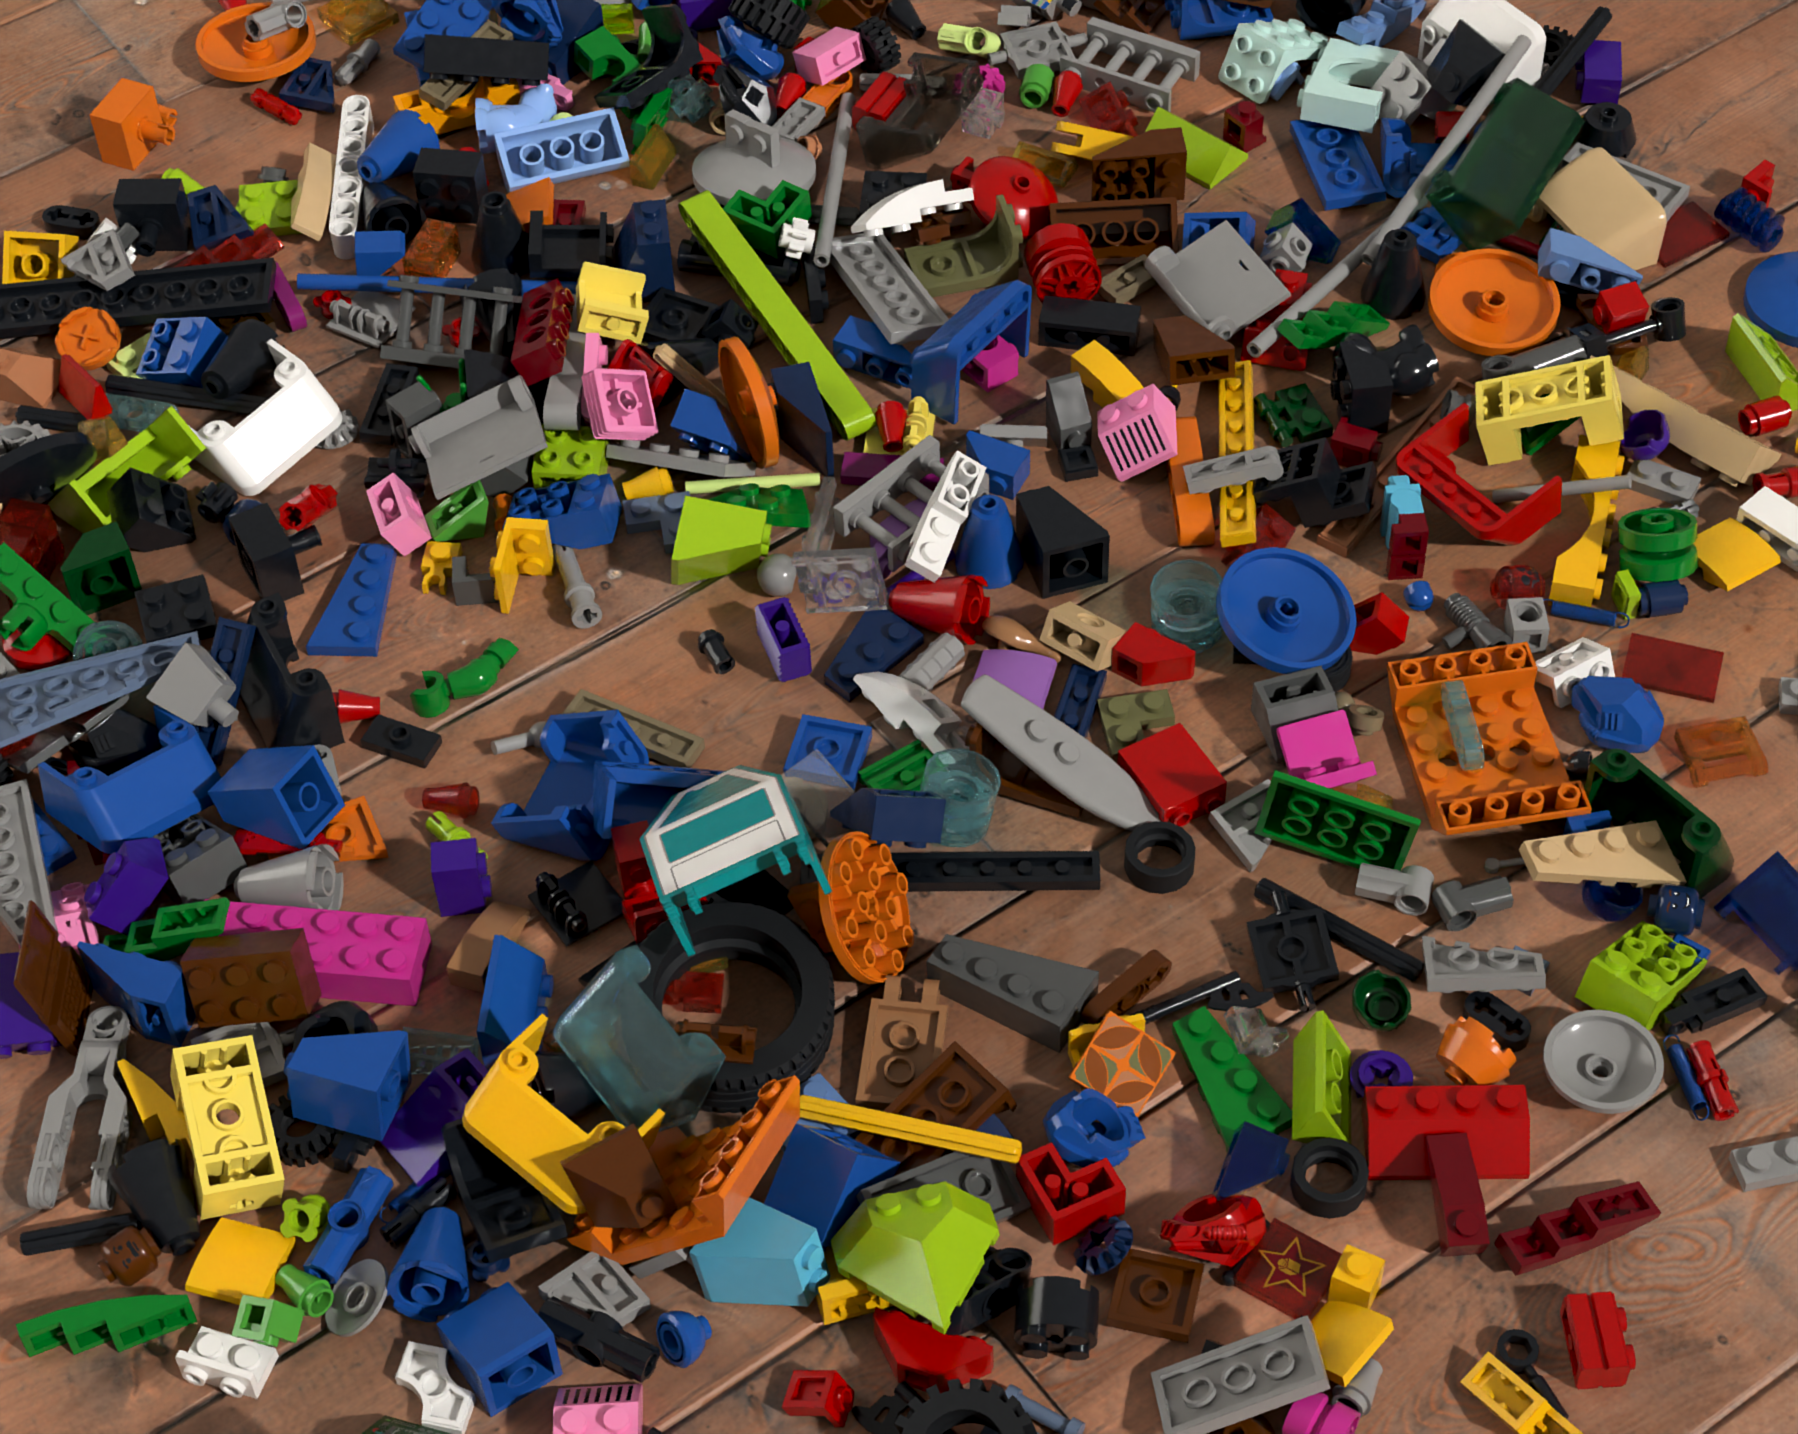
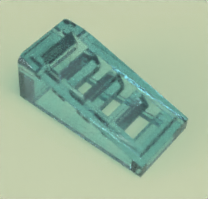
M410 1027L402 1028V1031L408 1032L411 1075L430 1074L434 1068L457 1055L459 1049L468 1048L478 1058V1037ZM450 1049V1056L442 1057L443 1050ZM411 1050H419L418 1053L411 1052ZM427 1050H434V1055H427Z

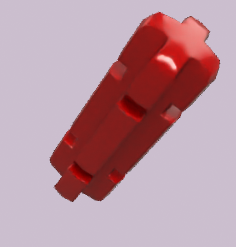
M261 88L255 89L254 93L251 94L250 100L255 106L264 109L281 120L285 119V122L291 125H296L302 118V113L299 112L297 107L288 105L287 102L272 94H267L268 92Z

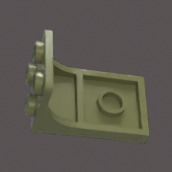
M1003 194L996 195L995 215L992 221L980 232L967 237L941 241L933 245L904 248V258L907 266L932 298L1019 280V268L1023 267V258L1019 244L1023 243V233L1020 224L1015 225L1014 223L1015 214L1012 204L1006 203Z

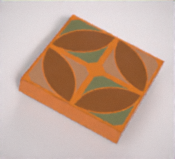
M1108 1011L1068 1076V1079L1084 1089H1094L1116 1103L1117 1108L1124 1106L1132 1107L1135 1116L1138 1117L1177 1052L1112 1011Z

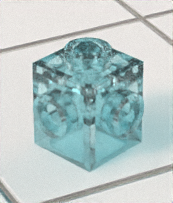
M689 73L683 78L672 79L667 83L668 88L672 89L671 99L673 102L670 103V107L680 119L686 116L694 124L699 119L705 117L710 109L716 105L709 96L713 91L702 77L696 80Z

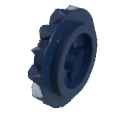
M1116 1216L1109 1218L1107 1221L1100 1219L1094 1228L1087 1227L1088 1233L1077 1240L1079 1247L1074 1251L1073 1255L1077 1260L1076 1265L1085 1274H1103L1117 1266L1127 1255L1133 1242V1231L1125 1220L1121 1221ZM1104 1241V1244L1106 1245L1105 1249L1099 1247Z

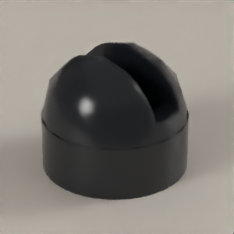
M1578 751L1573 752L1567 757L1566 762L1574 763V768L1566 769L1567 774L1571 778L1586 781L1590 761L1593 760L1592 752Z

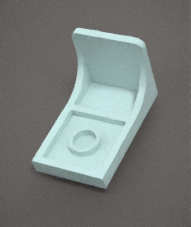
M1273 19L1272 22L1256 20L1255 23H1239L1218 74L1219 80L1256 103L1264 104L1267 102L1280 74L1295 61L1318 59L1320 49L1326 48L1328 44V37L1318 32L1306 30V25L1296 19H1289L1288 21Z

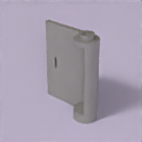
M1227 220L1175 254L1168 246H1162L1150 253L1145 261V269L1185 316L1226 341L1291 296L1290 291Z
M521 375L411 427L412 435L408 436L417 455L422 453L426 459L434 496L437 500L548 447L533 396Z

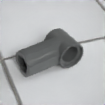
M1500 875L1464 886L1459 881H1448L1438 886L1431 894V900L1446 928L1454 932L1469 927L1476 921L1477 917L1511 908L1514 901L1507 878Z

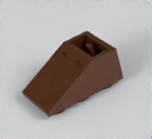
M1182 128L1149 130L1093 156L1091 201L1177 197V200H1184L1187 150Z

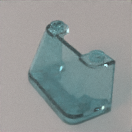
M634 945L617 951L561 1014L553 1030V1036L620 1124L627 1127L634 1123L637 1129H639L660 1108L665 1112L658 1131L661 1132L695 1120L726 1056L706 1034L693 1032L679 1036L637 984L646 980L651 970V965L639 947Z

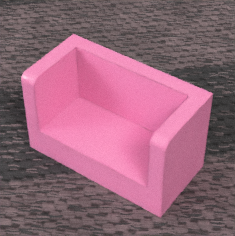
M840 27L831 29L792 52L798 75L807 82L821 86L866 60L860 32Z

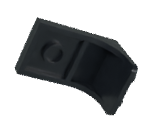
M655 5L642 9L643 17L651 34L649 55L640 67L594 96L599 108L614 107V110L622 107H628L629 109L637 108L645 103L644 98L646 96L662 92L668 87L667 83L669 81L685 77L690 73L689 68L703 60L699 51V44L692 36L686 23V16L678 5Z
M462 1118L446 1123L442 1127L441 1132L454 1188L489 1263L509 1258L526 1250L547 1245L555 1240L567 1237L565 1223L556 1205L469 1134L463 1126Z

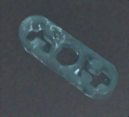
M105 393L113 409V413L105 417L110 419V424L113 428L142 432L170 406H173L179 414L177 406L172 403ZM133 411L143 412L138 417H127V415Z
M1462 680L1442 682V705L1463 771L1483 769L1485 761L1484 748L1464 682Z

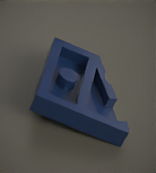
M309 57L302 65L294 69L279 92V98L289 105L334 113L335 98L331 61Z
M216 185L187 194L193 244L199 253L254 235L253 229Z

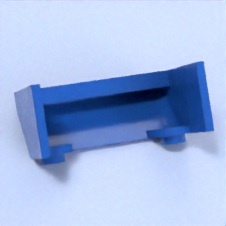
M1014 280L974 294L969 302L921 346H917L910 358L912 364L911 400L917 396L923 397L928 403L930 413L955 425L958 422L960 371L999 335L1008 343H1012L1019 355L1025 358L1029 352L1032 302L1031 285L1020 280Z
M158 705L153 706L156 726L159 731V740L162 745L161 749L109 776L97 769L82 767L65 777L45 762L38 764L46 813L101 852L107 854L117 853L125 841L151 838L214 804L208 791L222 777L193 725Z
M595 761L593 772V827L602 839L612 838L611 828L645 820L650 825L672 795L725 771L617 761Z

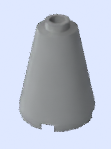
M319 844L243 868L234 880V892L236 897L240 898L241 902L339 911L343 898V872L336 873L334 861L340 860L334 848L327 844Z

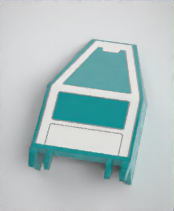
M738 765L672 795L640 837L660 903L688 957L696 954L680 907L688 904L691 911L698 915L703 912L699 901L700 898L778 863L783 875L791 872L788 858L798 854L805 865L811 864L824 894L832 892L801 814L780 774Z

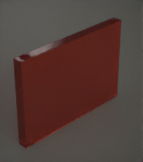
M1692 201L1679 207L1667 221L1657 262L1666 268L1729 238L1730 232Z
M1632 633L1622 678H1632L1637 684L1640 683L1644 689L1714 703L1724 652Z

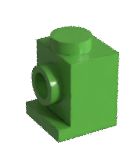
M242 1295L231 1336L253 1340L255 1343L270 1347H278L279 1341L296 1343L304 1310L273 1299Z

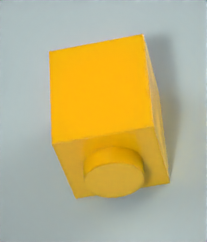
M1347 1244L1331 1276L1328 1301L1347 1302L1370 1309L1382 1283L1385 1259Z

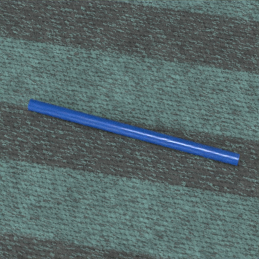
M297 274V289L401 292V288L387 286L388 280L399 281V276ZM419 277L418 283L462 289L465 284L467 288L472 285L474 279ZM521 280L524 293L550 282L546 280ZM560 281L564 288L567 287L572 294H576L578 281ZM414 290V293H432L427 291Z

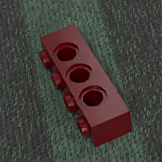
M558 278L525 292L523 295L511 362L523 377L527 386L558 374L563 370L575 301L571 291L567 287L564 288Z

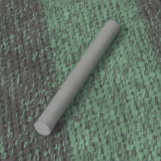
M1623 475L1562 482V496L1631 489V476ZM1545 484L1495 489L1492 492L1493 502L1525 500Z

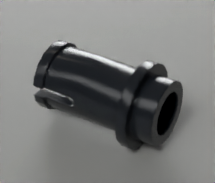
M713 629L706 630L700 634L697 647L701 653L706 654L715 673L722 675L731 671L735 666V660L724 645L723 635Z

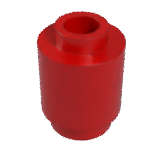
M1776 395L1747 404L1744 409L1738 412V423L1745 435L1757 437L1786 428L1789 424V419L1792 417V410L1786 400Z

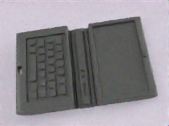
M129 694L8 745L0 751L2 758L8 762L9 767L29 774L38 764L50 758L69 743L82 737L89 729L121 708L128 701Z

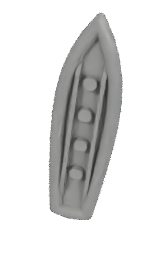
M986 674L980 676L968 686L962 698L961 707L1033 772L1075 804L1107 822L1130 831L1145 823L1161 821L1158 812L1131 776L1112 758L1075 730Z

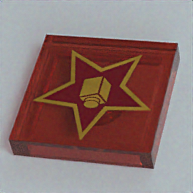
M1274 1218L1260 1242L1252 1250L1235 1275L1234 1286L1294 1319L1306 1315L1310 1318L1329 1289L1331 1276L1342 1254Z

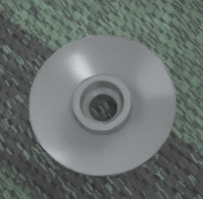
M374 1259L359 1261L347 1269L332 1289L334 1293L333 1303L325 1312L326 1324L331 1332L340 1337H349L362 1331L376 1317L388 1292L387 1281L389 1276L387 1269L382 1263Z

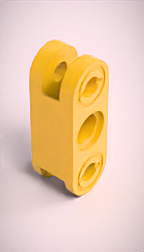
M1057 121L1055 130L1076 135V145L1071 146L1052 142L1050 152L1092 161L1093 156L1130 140L1134 136Z

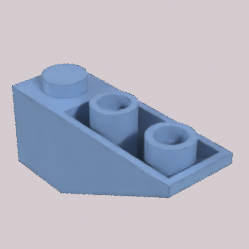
M1554 228L1549 229L1538 251V276L1598 294L1602 290L1634 281L1639 286L1643 279V275L1581 236Z

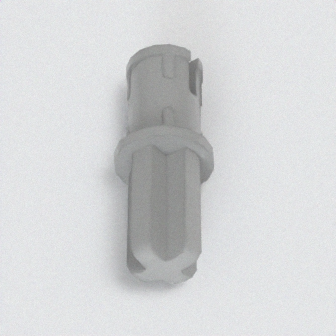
M366 39L355 52L347 55V61L335 73V79L339 81L340 85L350 84L361 72L365 73L368 70V64L381 52L379 44L373 39Z

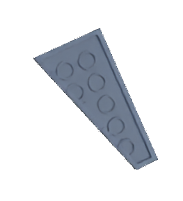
M198 631L0 679V748L158 681L185 642L202 646Z

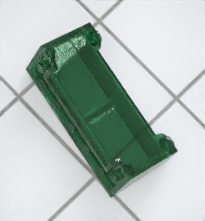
M1518 77L1507 83L1504 82L1489 103V105L1494 104L1454 168L1449 172L1446 169L1439 172L1431 180L1433 185L1425 195L1469 251L1481 249L1520 229L1585 123L1578 112Z

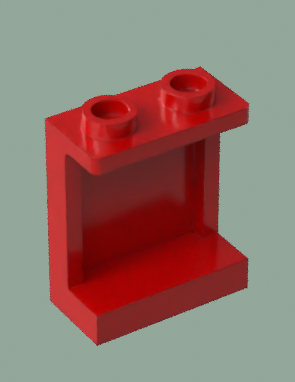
M1181 723L1118 750L1117 764L1143 790L1152 806L1158 812L1162 822H1171L1183 827L1191 820L1206 813L1210 814L1211 811L1225 804L1227 781Z

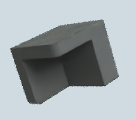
M466 556L452 557V586L456 606L498 603V600L494 599L495 578L490 577V573L469 574Z

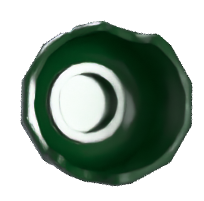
M1372 970L1359 977L1352 991V1009L1357 1019L1364 1026L1372 1030L1392 1031L1405 1023L1412 1008L1411 994L1400 978L1383 974L1379 970Z

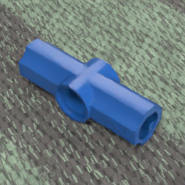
M371 1166L360 1169L343 1200L338 1201L329 1209L327 1215L328 1225L303 1265L305 1272L324 1279L329 1284L337 1283L354 1252L364 1247L370 1237L369 1227L393 1187V1181L390 1177L386 1176L380 1169ZM355 1223L354 1225H352V1226H350V1227H345V1228H344V1226L347 1225V1224Z

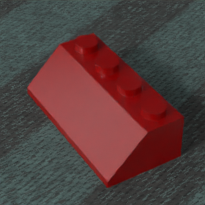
M1525 1085L1365 1086L1361 1118L1365 1157L1369 1170L1368 1180H1431L1425 1137L1427 1135L1467 1133L1478 1179H1529L1530 1115Z

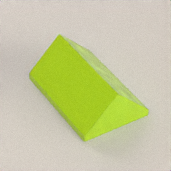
M1161 107L1156 109L1145 131L1181 127L1187 150L1186 177L1209 190L1248 159V153Z
M1737 313L1732 318L1725 352L1760 400L1778 395L1789 403L1792 411L1798 410V370L1769 333Z
M1324 1010L1315 1012L1293 1040L1292 1140L1307 1144L1314 1139L1330 1137L1344 1140L1351 1144V1051Z

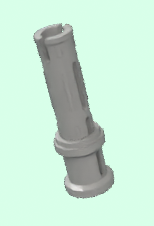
M554 544L552 547L553 555L566 588L564 592L565 603L572 609V622L581 629L593 627L602 619L601 608L594 602V589L584 580L573 551L574 548L565 546L566 551H563L561 545Z

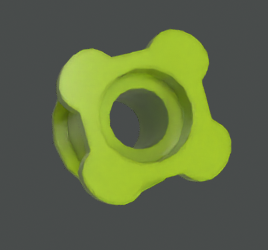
M309 1194L299 1202L296 1198L285 1200L282 1204V1209L285 1212L284 1222L280 1226L283 1236L286 1238L292 1236L301 1237L305 1242L315 1240L318 1234L324 1232L328 1225L327 1215L331 1208L329 1202L318 1194Z

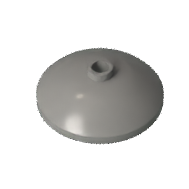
M1585 1010L1565 1017L1550 1031L1543 1050L1544 1070L1554 1089L1572 1104L1596 1113L1615 1114L1640 1107L1656 1093L1664 1071L1662 1051L1653 1035L1634 1019L1608 1010ZM1594 1074H1600L1604 1076V1078L1597 1077Z

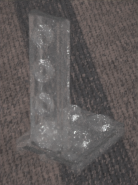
M823 477L820 490L815 493L814 511L810 513L811 526L808 528L807 535L802 537V551L794 552L791 559L792 566H795L796 575L799 578L798 586L800 592L804 593L807 603L806 612L807 614L887 610L889 597L875 547L831 550L836 532L833 507L841 502V499L835 496L837 486L835 478Z

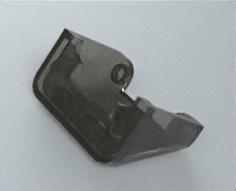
M914 52L907 61L908 66L913 67L911 80L906 79L903 82L906 97L886 122L875 120L873 117L862 116L855 125L867 166L874 170H886L934 151L983 88L984 79L981 75L978 61Z

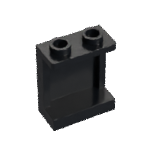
M530 211L528 247L530 278H579L583 262L605 266L613 265V246H608V243H614V225L607 224V212H600V225H544L543 211Z

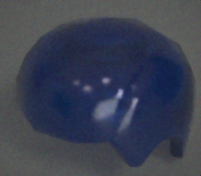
M1583 880L1581 887L1582 899L1586 908L1596 918L1604 922L1623 921L1632 915L1643 902V888H1633L1627 882H1617L1615 886L1600 885L1595 880Z

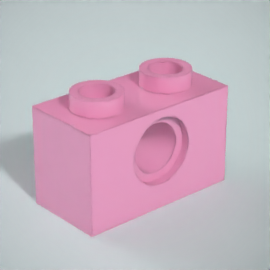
M394 472L366 490L381 536L404 557L432 538L417 494Z

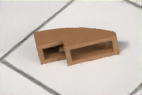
M494 901L468 929L446 967L450 985L484 993L494 935H503L517 943L531 914L530 909L499 901Z

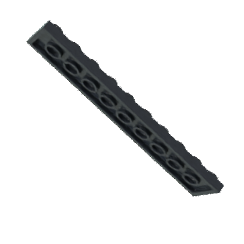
M274 258L134 271L135 276L109 291L98 287L82 277L0 284V339L58 333L60 329L58 326L62 319L70 312L82 307H93V309H102L108 312L119 327L155 324L156 319L216 318L271 312L277 266Z

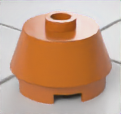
M1462 1015L1453 1024H1447L1436 1054L1437 1060L1446 1069L1444 1071L1445 1075L1456 1085H1494L1510 1075L1509 1069L1517 1061V1058L1510 1048L1506 1047L1503 1052L1500 1050L1501 1046L1492 1037L1494 1033L1470 1016L1465 1020Z

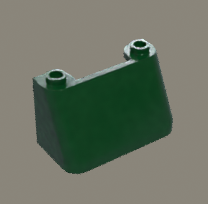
M1609 749L1590 761L1584 790L1592 808L1591 813L1609 810L1614 827L1623 826L1630 820L1635 824L1656 820L1673 855L1681 861L1678 865L1687 881L1685 886L1697 889L1699 898H1703L1728 879L1732 872L1734 858L1720 828L1714 821L1625 750Z

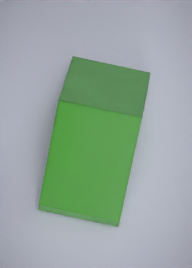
M481 480L454 492L425 515L432 538L435 541L442 542L484 537L489 501Z

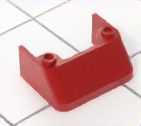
M1466 403L1461 404L1397 454L1396 469L1399 476L1407 475L1409 476L1410 484H1420L1421 494L1478 539L1510 546L1518 545L1561 513L1562 478L1558 475L1506 514L1456 474V466L1447 456L1469 440V406Z

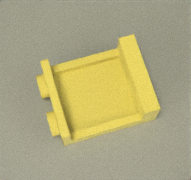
M583 262L576 285L577 331L599 333L600 336L622 341L631 339L633 342L641 344L649 320V310H644L642 307V291L646 275L605 265Z

